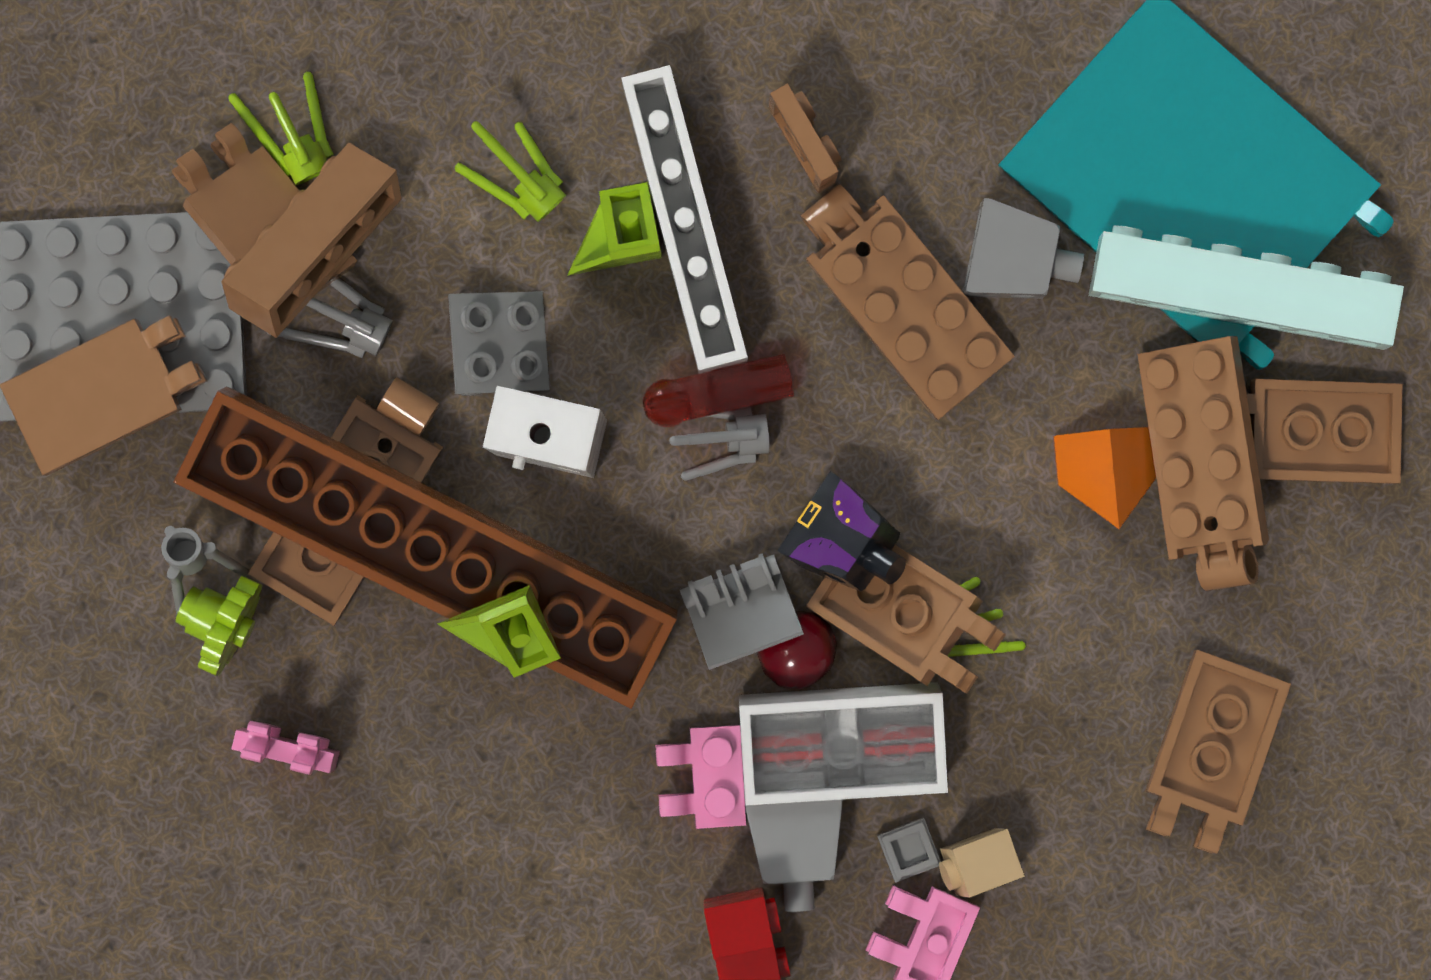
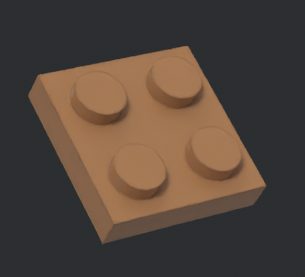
M788 83L771 92L768 109L817 193L831 187L836 183L839 173L838 168H840L838 163L842 160L829 136L826 134L819 138L813 128V125H815L813 119L816 118V114L802 91L794 94Z

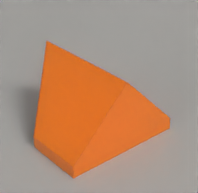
M1149 427L1104 429L1053 436L1058 485L1120 529L1156 479Z

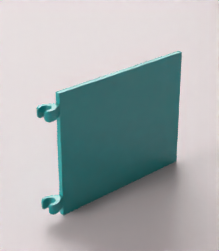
M1146 0L998 164L1001 169L1095 252L1097 251L1099 237L1103 231L1112 232L1113 226H1127L1142 230V238L1162 241V235H1176L1191 239V247L1211 251L1212 244L1231 245L1241 248V256L1261 260L1262 253L1280 254L1291 257L1292 266L1307 268L1353 216L1369 233L1377 238L1385 234L1394 223L1393 218L1387 212L1368 200L1381 184L1171 0ZM1160 309L1196 342L1227 336H1238L1240 355L1257 370L1266 367L1274 358L1273 351L1249 333L1254 326Z

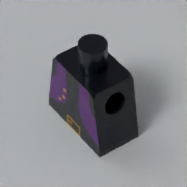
M831 471L777 550L801 568L857 591L866 589L874 576L887 584H893L901 577L906 566L905 558L892 551L899 540L900 532L855 489Z

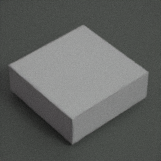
M924 817L877 834L895 883L938 867L939 862H941Z

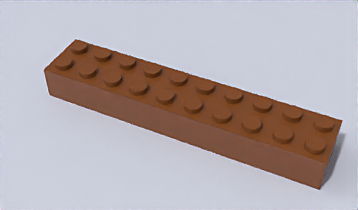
M227 386L217 391L173 483L448 619L530 585L561 659L544 666L632 709L677 620L678 610Z

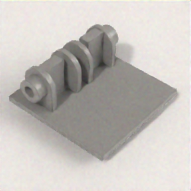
M543 291L448 294L455 394L475 396L481 395V393H495L497 386L523 392L550 390Z
M763 553L758 555V558L740 564L741 570L737 571L735 564L730 565L732 573L723 576L719 569L716 570L717 579L713 580L712 575L695 582L690 580L687 581L688 587L680 589L709 670L804 634L774 554L764 558Z

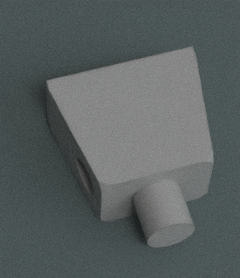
M984 198L980 203L963 293L968 297L1043 299L1047 295L1050 278L1074 283L1079 282L1084 254L1057 249L1060 233L1059 225L993 199Z
M842 799L745 805L763 884L783 883L785 911L800 912L814 910L813 881L834 879Z

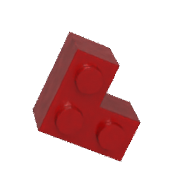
M763 887L704 899V914L719 980H781V978L791 976L785 946L779 948L774 946L772 934L782 932L775 897L765 899Z

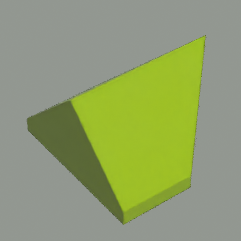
M648 182L599 191L601 203L567 276L662 258Z
M530 585L437 623V625L506 666L514 678L561 659Z

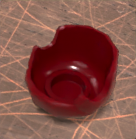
M795 611L804 634L758 651L757 655L764 674L774 683L787 689L796 688L800 690L813 685L830 671L835 660L837 641L831 625L816 613Z

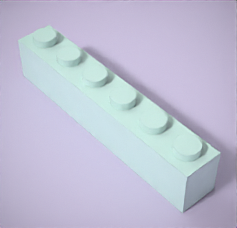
M1113 226L1112 232L1103 231L1099 237L1088 296L1381 350L1390 348L1394 344L1404 286L1391 284L1390 275L1372 271H1361L1360 278L1341 275L1342 267L1323 262H1312L1310 269L1292 266L1291 257L1274 253H1262L1261 260L1241 256V248L1225 244H1212L1211 251L1191 247V239L1176 235H1162V241L1142 238V230L1127 226Z

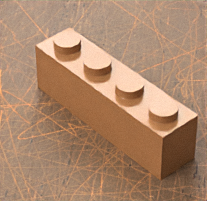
M348 143L337 156L330 157L324 163L319 176L306 190L299 191L292 198L284 214L274 224L265 227L260 233L256 244L242 259L234 261L227 269L221 282L229 309L277 338L401 201L402 197L397 171L351 143Z

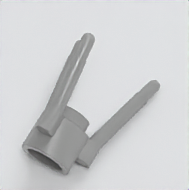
M338 278L330 285L363 311L354 308L351 314H348L315 298H312L306 306L344 324L345 327L342 335L350 338V341L285 328L278 336L297 342L346 351L359 358H363L365 352L375 356L378 355L393 320L383 316L385 308L370 302Z
M653 399L650 402V406L653 409L734 420V422L725 423V431L677 435L669 439L670 444L673 446L727 442L728 452L737 451L736 454L682 472L681 478L684 481L702 477L738 464L756 463V454L769 453V433L766 414L752 415L751 408L729 409Z
M173 526L165 528L164 533L166 536L163 539L161 550L162 555L170 566L167 571V577L171 581L176 615L185 598L182 583L184 575H193L199 572L206 564L207 559H213L243 577L248 575L249 570L247 567L218 550L214 543H203L198 534L192 529L184 527L175 529Z

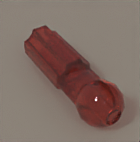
M782 354L682 378L657 380L646 389L642 401L645 415L653 424L661 427H674L687 420L793 398L794 392L789 365L785 355Z

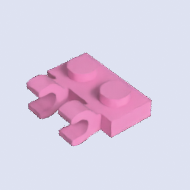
M250 721L247 728H240L235 732L231 749L240 751V758L262 763L264 758L289 763L291 764V771L311 775L313 770L331 773L336 769L340 751L329 749L330 740L327 738L299 733L296 741L280 737V727L257 721Z
M740 725L689 728L690 743L655 745L657 766L692 764L693 793L658 795L659 814L661 817L695 814L696 829L746 826Z
M892 885L885 904L890 909L917 919L907 946L873 931L865 950L869 952L868 954L898 966L893 977L894 980H950L980 907L933 886L925 900Z

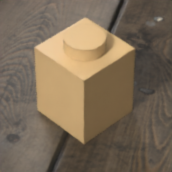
M994 828L940 848L944 860L939 862L940 873L946 887L950 891L954 890L956 896L970 898L1025 877L1008 829Z

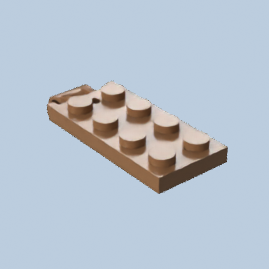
M838 184L800 215L806 226L824 245L816 254L813 252L809 255L806 261L934 418L939 420L1015 356L884 195L874 201L876 204L864 213L848 191ZM860 242L868 246L869 251L864 257L859 256L856 252V247Z
M1227 336L1137 354L1169 560L1183 558V555L1197 553V577L1205 591L1255 584L1259 571L1257 557L1251 545L1253 544V547L1267 545L1269 535L1238 336ZM1214 517L1218 522L1215 530L1211 526V521Z
M398 377L394 379L377 409L366 404L367 400L357 395L331 438L422 483L444 448L436 442L432 444L421 437L440 403ZM383 439H389L392 442V449L388 453H382L379 449V443ZM275 532L272 533L248 573L333 626L338 622L364 579L363 576Z

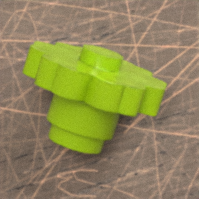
M241 576L236 586L231 588L227 596L208 587L201 590L193 586L189 590L180 606L175 622L185 627V633L204 641L200 652L201 658L198 668L219 676L225 665H228L237 648L245 646L255 625L252 617L260 600L259 594L263 587L262 584Z

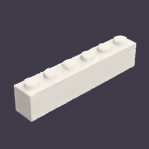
M668 65L622 77L626 101L698 372L703 374L747 362L748 356L671 66Z

